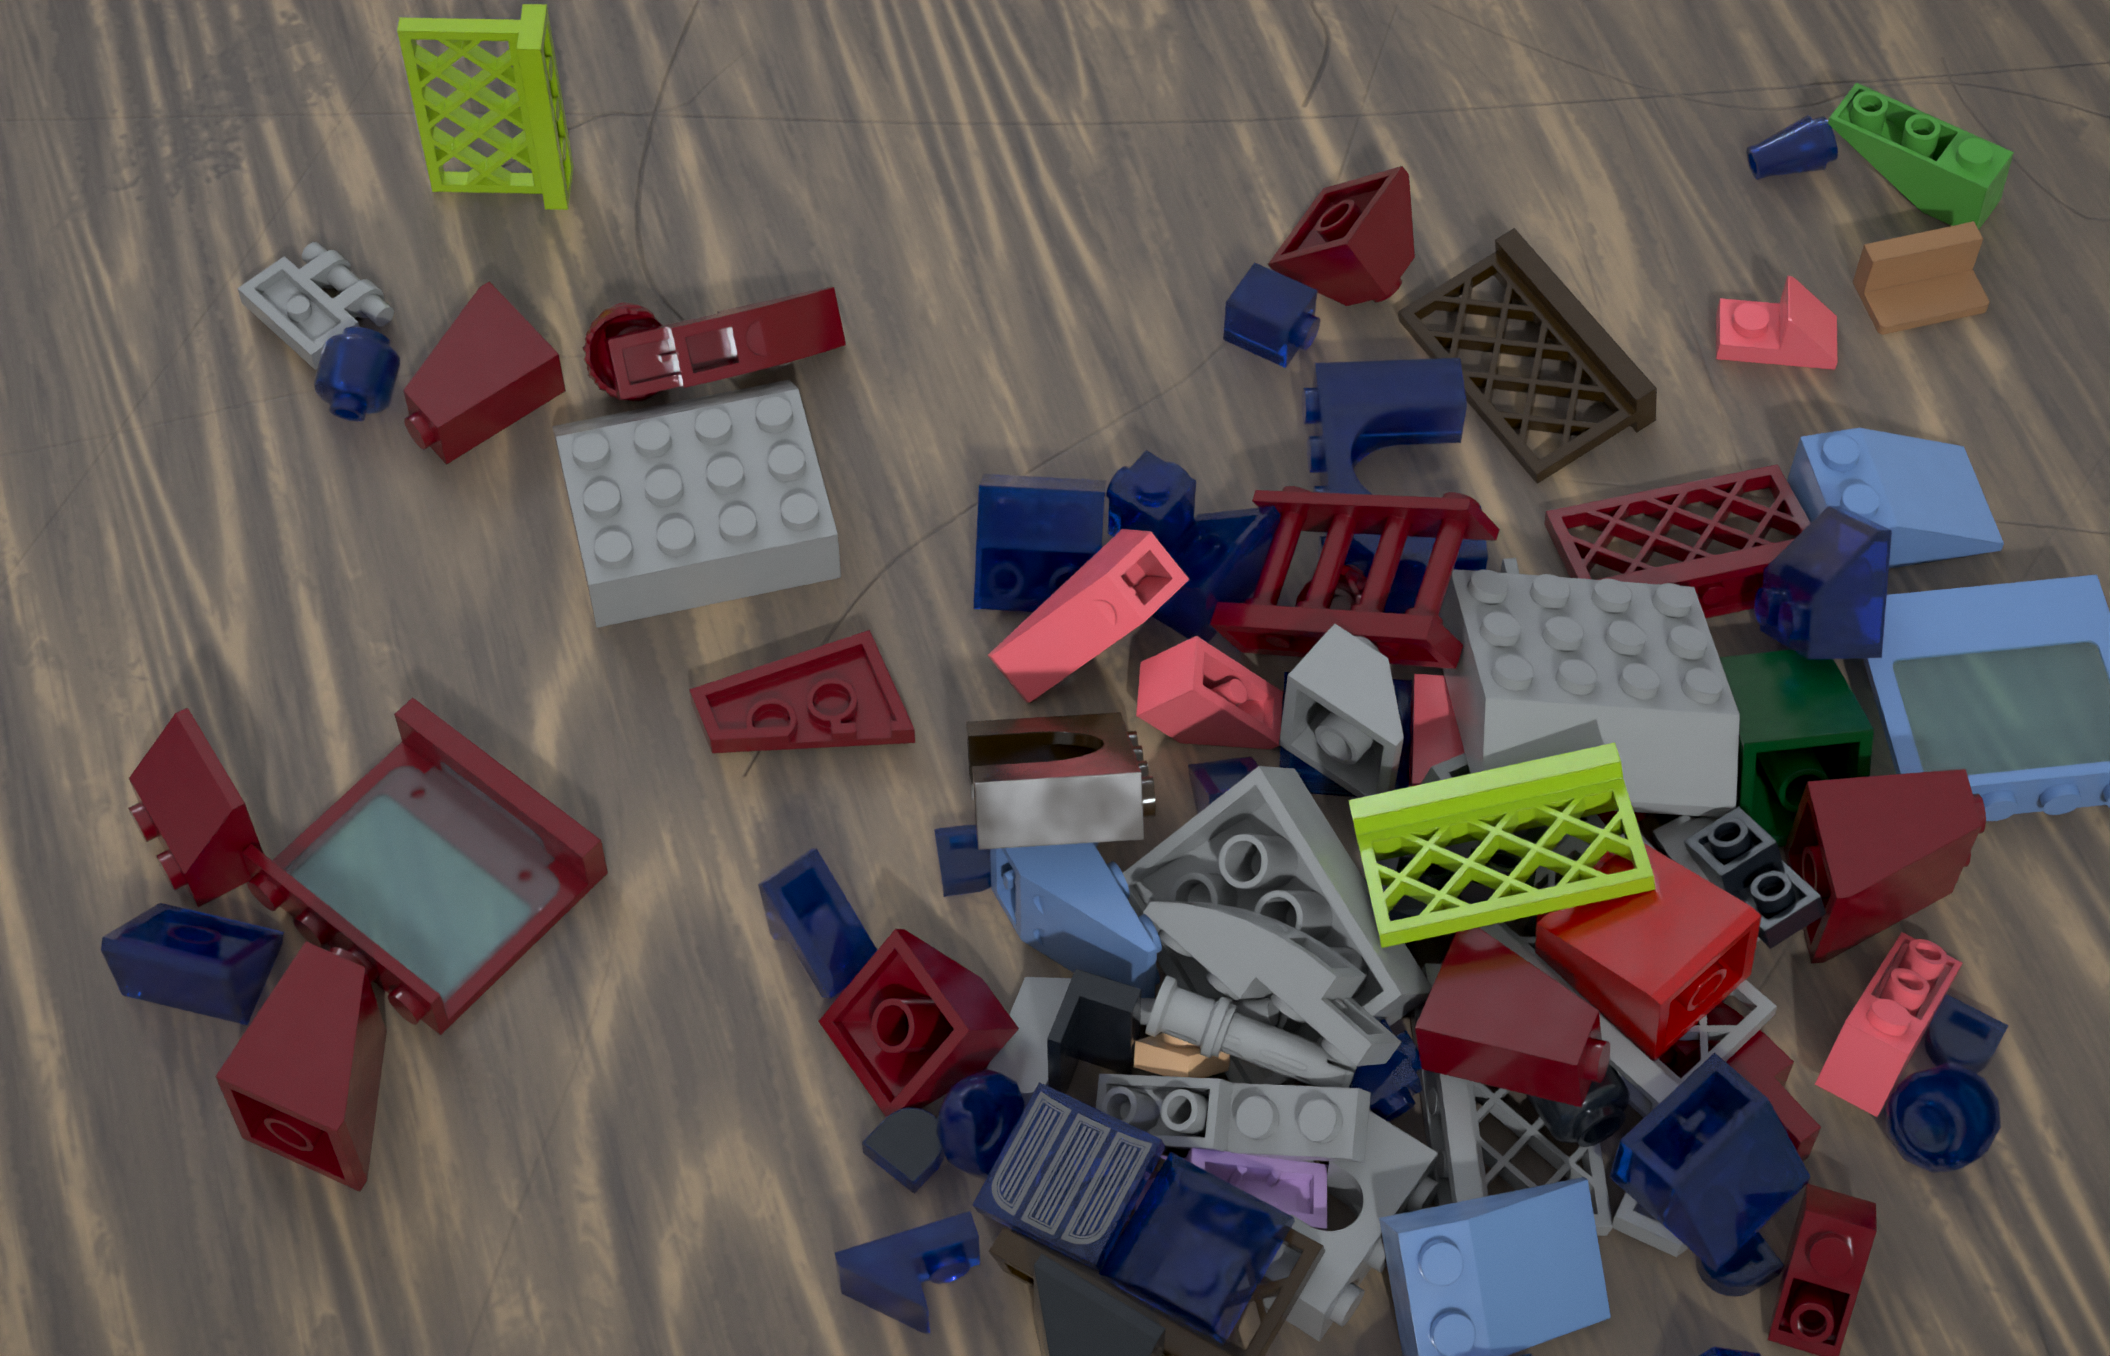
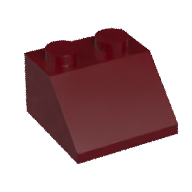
M187 707L174 714L129 777L139 803L128 809L144 840L149 842L158 837L165 851L156 855V858L173 890L175 891L186 886L197 907H200L247 883L251 879L242 856V852L250 844L262 853L263 851L245 802Z

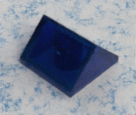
M1275 506L1198 514L1166 549L1190 580L1168 599L1152 617L1187 639L1198 636L1209 643L1218 632L1210 625L1217 602L1244 603L1256 589L1274 532L1281 519V515Z
M159 903L103 936L101 951L123 996L248 1025L282 947L284 932Z

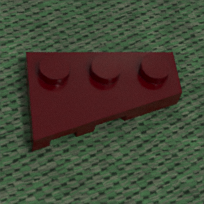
M870 630L689 689L691 704L712 753L915 743V729Z

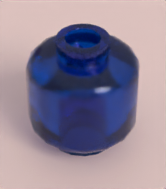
M346 327L342 334L333 335L323 345L314 379L315 392L322 400L330 404L329 411L333 415L349 421H363L366 414L380 413L390 406L400 370V357L390 347V340L385 335L363 327Z

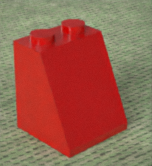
M1644 843L1653 871L1656 890L1537 915L1535 953L1593 1007L1598 1009L1609 1022L1649 1059L1655 1062L1751 975L1762 915L1747 903ZM1607 851L1593 869L1609 875L1632 870L1634 865L1632 861Z

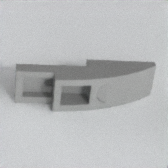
M1150 901L1143 911L1161 928L1158 935L1167 946L1181 955L1193 956L1209 971L1206 977L1215 989L1234 1000L1271 997L1272 1003L1282 1013L1298 1022L1306 1021L1323 1036L1321 1046L1340 1063L1350 1067L1386 1064L1402 1042L1351 998L1367 975L1340 954L1308 934L1276 919L1246 909L1216 903Z
M1099 1074L1094 1121L1111 1128L1110 1130L1116 1134L1120 1132L1135 1139L1152 1143L1150 1150L1188 1154L1191 1148L1308 1163H1314V1160L1364 1163L1371 1092L1359 1088L1232 1083L1217 1078Z

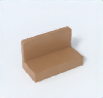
M1974 221L1864 244L1853 284L1879 334L1894 333L1978 315L1987 311L1990 301L1973 271L1983 242V237Z

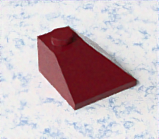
M1403 166L1323 188L1267 265L1275 274L1345 306L1371 300L1378 303L1388 299L1400 288L1402 284L1401 276L1415 258L1408 172Z
M895 929L818 1021L886 1118L902 1110H920L979 1075L1019 1029L980 976L905 929Z

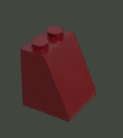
M1966 769L1807 782L1784 847L1787 865L1821 895L1826 912L1824 916L1803 928L1811 964L1825 963L1953 892L1963 867H1967L1970 863L1971 849L1978 834L1984 832L1986 825L1983 799L1980 794L1972 793Z
M305 941L215 1077L243 1139L360 1192L368 1179L387 1030L366 971V966L352 953L338 947H332L330 951H327Z

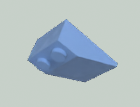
M1854 428L1800 437L1787 482L1817 534L1827 532L1837 549L1832 578L2002 550L2004 542L1964 446L1865 428Z
M1585 1177L1379 1218L1402 1356H1508L1611 1318L1589 1183Z

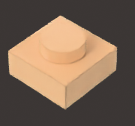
M1165 1033L1158 1034L1156 1037L1150 1036L1135 1041L1133 1067L1162 1076L1205 1078L1229 1071V1054L1221 1052L1219 1057L1212 1056L1208 1058L1200 1055L1199 1046Z

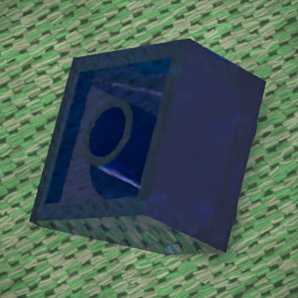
M1828 506L1764 569L1763 588L1758 589L1755 597V615L1760 625V631L1807 659L1882 658L1892 530L1842 506Z

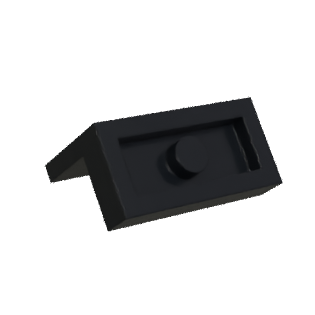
M1075 969L1047 1038L1048 1097L1060 1104L1063 1103L1079 1060L1125 1075L1132 1074L1134 1069L1135 1041L1140 1039L1141 989Z

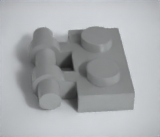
M312 242L302 252V259L307 263L302 268L298 269L284 256L237 289L242 304L316 370L362 338L359 322L355 319L356 317L369 318L375 325L382 327L391 321L394 309L384 301V293L372 281L368 279L360 280L350 271L351 265L349 261L338 251L326 250L320 243ZM322 288H335L340 294L332 299Z

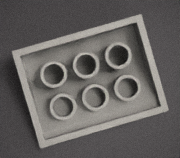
M1258 766L1123 872L1130 892L1128 901L1137 916L1144 914L1143 911L1150 901L1216 903L1246 909L1276 919L1308 934L1340 954L1367 975L1351 998L1386 1028L1424 1002L1432 989L1431 984L1405 943L1385 948L1381 947L1367 883L1297 771L1293 768ZM1153 922L1157 932L1159 933L1161 928L1155 922ZM1161 940L1162 950L1157 953V960L1166 975L1177 979L1178 987L1207 998H1221L1222 996L1229 998L1209 983L1206 977L1209 971L1193 956L1181 955ZM1279 1010V1019L1274 1027L1321 1044L1323 1036L1306 1021L1298 1022ZM1231 1055L1229 1071L1225 1072L1232 1083L1293 1085L1298 1082Z

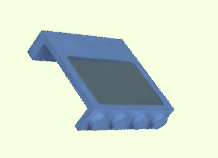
M2097 575L1849 599L1838 631L1843 654H1862L1896 774L1966 769L1972 793L1980 794L1983 799L1986 821H1999L2013 814L2043 811L2049 815H2060L2081 807L2101 805L2110 807V611Z

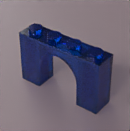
M1442 358L1315 363L1313 388H1303L1302 390L1303 423L1314 424L1315 436H1308L1307 440L1309 473H1319L1321 486H1313V492L1373 495L1361 484L1353 470L1357 463L1370 453L1396 445L1461 443L1467 410L1461 359ZM1354 534L1344 564L1355 565L1368 577L1381 535ZM1319 536L1318 538V560L1326 536ZM1407 538L1389 596L1418 595L1436 538ZM1463 539L1454 569L1486 570L1488 561L1486 540Z

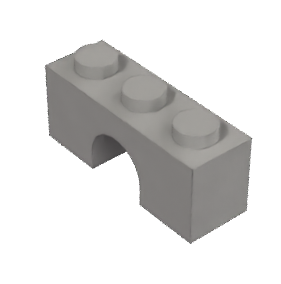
M1369 1110L1365 1162L1329 1161L1327 1172V1192L1345 1203L1354 1213L1356 1220L1348 1227L1336 1231H1323L1313 1228L1292 1214L1284 1223L1322 1244L1325 1249L1324 1255L1286 1321L1320 1342L1333 1322L1343 1327L1350 1320L1364 1296L1365 1290L1360 1288L1359 1285L1371 1268L1381 1273L1387 1267L1379 1218L1429 1207L1440 1185L1432 1179L1438 1152ZM1282 1243L1267 1246L1255 1263L1260 1285L1288 1277L1301 1254ZM1277 1295L1264 1298L1266 1308L1270 1309Z

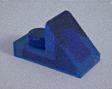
M812 848L758 884L771 936L774 940H783L790 943L821 997L831 999L844 990L877 951V948L817 848Z
M971 1211L834 1253L838 1284L843 1295L925 1334L930 1333L929 1311L920 1283L929 1280L935 1284L948 1283L964 1276L971 1267L980 1265L979 1234Z

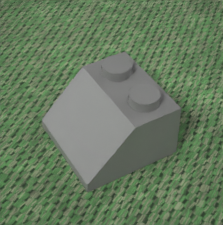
M1334 624L1287 676L1279 745L1358 798L1393 791L1395 789L1404 736L1389 659L1381 654L1379 649L1367 638L1353 636L1337 624Z

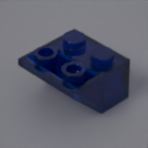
M983 474L978 492L973 609L1034 612L1103 547L1107 480Z
M1714 1053L1620 1140L1609 1177L1716 1272L1808 1184L1811 1176L1769 1099Z

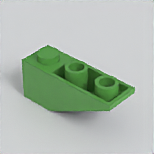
M1857 82L1829 117L1828 124L1921 212L1951 226L1974 221L1979 230L2001 200L2014 152Z

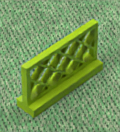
M523 4L521 19L399 17L397 33L432 192L543 194L545 209L568 210L574 165L547 4ZM416 40H438L449 48L437 57L419 46ZM481 41H508L509 49L497 58L477 44ZM463 56L481 67L482 70L471 78L453 67L452 64ZM439 77L457 90L448 97H444L426 85L434 78ZM495 78H498L516 89V91L507 98H503L485 86ZM469 98H473L489 108L490 111L481 118H478L460 107V105ZM446 117L465 130L456 137H453L435 125ZM505 118L523 129V131L512 139L493 126ZM480 138L498 150L489 157H485L468 145ZM455 157L473 169L469 172L444 171L443 164ZM513 158L530 168L532 173L510 172L501 165Z
M1615 742L1348 800L1382 948L1656 890L1653 871L1624 782L1621 759ZM1617 810V814L1604 829L1579 820L1582 817ZM1544 825L1549 826V829L1536 844L1512 834L1513 832ZM1624 833L1625 838L1620 837V835ZM1566 834L1591 844L1577 861L1552 851ZM1470 841H1482L1468 859L1444 849L1447 846ZM1499 848L1523 858L1509 876L1484 866ZM1607 851L1632 861L1634 865L1632 870L1609 875L1595 870L1593 867ZM1405 855H1416L1401 873L1376 863L1377 861ZM1431 863L1455 872L1440 891L1417 881ZM1539 866L1564 876L1556 886L1544 889H1537L1525 884ZM1472 880L1496 890L1488 901L1469 904L1457 899ZM1382 885L1388 887L1384 892L1382 889ZM1404 895L1427 904V907L1418 916L1394 921L1389 919L1388 913Z

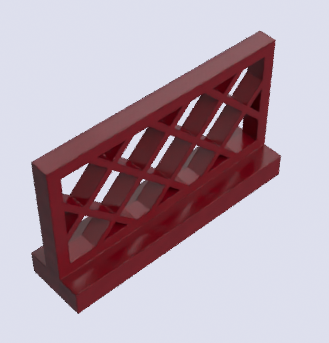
M1778 464L1545 512L1544 525L1570 578L1592 579L1589 573L1595 564L1622 574L1596 580L1614 579L1620 582L1660 585L1672 583L1680 586L1694 587L1705 619L1826 594L1830 590L1837 549L1827 532L1820 534L1815 532ZM1769 488L1775 501L1768 508L1741 497L1746 492ZM1703 502L1719 508L1712 520L1683 509L1687 504ZM1642 513L1661 520L1653 532L1625 521L1628 516ZM1730 513L1760 524L1753 535L1726 526L1724 522ZM1586 525L1602 531V533L1593 544L1570 535L1567 529ZM1672 525L1701 535L1694 547L1665 536ZM1771 528L1796 536L1795 539L1776 543L1764 540ZM1614 537L1642 547L1635 559L1606 548ZM1712 540L1740 549L1718 555L1705 552ZM1654 552L1681 561L1659 567L1647 564Z

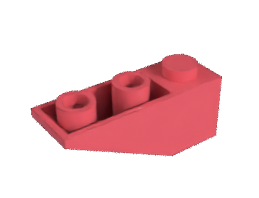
M1122 529L992 650L988 657L1027 703H1030L1143 624L1190 579L1151 531Z
M1901 932L1846 1019L1815 1085L1878 1117L1963 963L1947 955L1937 944L1925 939H1915Z

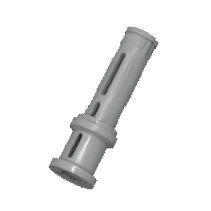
M1168 975L1165 977L1150 1013L1145 1034L1156 1037L1162 1032L1199 1046L1200 1055L1205 1057H1219L1220 1053L1224 1052L1311 1086L1349 1088L1357 1066L1350 1067L1340 1063L1330 1056L1321 1044L1237 1013L1238 1005L1232 1004V999L1222 996L1218 1001L1178 987L1177 979Z

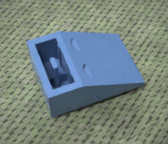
M1098 842L990 849L991 889L1021 941L1073 973L1075 969L1139 988L1141 989V998H1154L1155 985L1160 983V976L1156 967L1157 953L1162 950L1160 937L1153 922L1146 914L1137 916L1128 901L1130 892L1121 869L1114 861L1105 863L1096 848Z

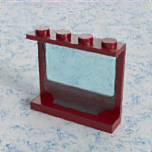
M412 697L394 714L402 740L395 749L273 860L252 844L242 852V856L251 877L247 882V886L263 906L271 911H275L279 907L285 910L294 918L293 923L297 930L311 944L320 948L325 944L331 948L338 947L358 957L366 966L370 983L375 982L389 994L387 998L390 1004L405 1020L414 1025L422 1020L439 1035H442L608 874L602 842L597 836Z

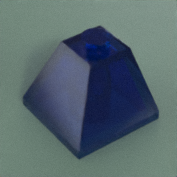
M1170 1152L1099 1275L1102 1279L1224 1345L1295 1220L1291 1215Z

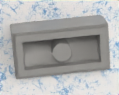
M1024 978L1009 1014L1019 1029L989 1062L978 1089L979 1096L1030 1112L1041 1091L1048 1096L1047 1038L1072 978ZM1043 1102L1037 1115H1041L1042 1111L1047 1105L1046 1103Z

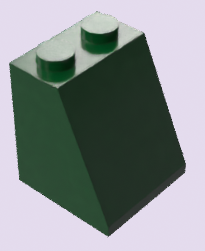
M1826 646L1719 657L1740 714L1736 808L1739 806L1777 841L1778 847H1783L1786 844L1808 781L1870 777L1874 728Z

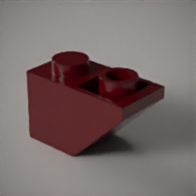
M1806 1184L1786 1253L1769 1327L1768 1341L1818 1356L1840 1355L1877 1232L1876 1203Z

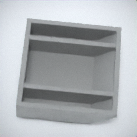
M790 380L552 426L597 628L841 578L838 533L799 389Z
M1453 569L1439 617L1443 620V626L1463 644V648L1456 669H1442L1470 774L1615 742L1621 759L1624 782L1634 812L1722 817L1736 808L1740 714L1694 587L1680 586L1672 583L1660 585L1620 582L1614 579L1566 578L1551 574L1525 575L1498 573L1492 570L1471 571Z

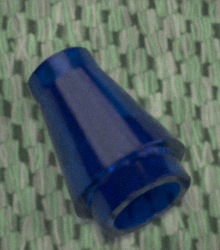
M1806 115L1762 142L1747 147L1746 154L1751 172L1759 180L1768 176L1825 170L1828 162L1837 160L1838 148L1834 132L1828 124V120L1824 116L1812 119L1809 115Z

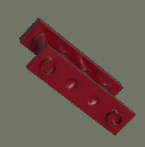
M1285 486L1282 491L1255 490L1252 502L1277 526L1253 598H1247L1244 604L1217 602L1210 625L1241 653L1305 657L1334 624H1337L1353 636H1363L1370 640L1379 649L1380 653L1389 659V664L1456 669L1463 644L1443 626V620L1439 617L1463 539L1496 541L1500 531L1494 522L1480 509V504L1475 499L1456 492L1445 493L1442 497L1320 493L1311 492L1297 486ZM1301 531L1327 532L1305 601L1298 602L1296 607L1277 606ZM1354 534L1381 535L1359 605L1351 606L1350 610L1330 609ZM1407 538H1436L1414 608L1407 609L1405 614L1383 613Z

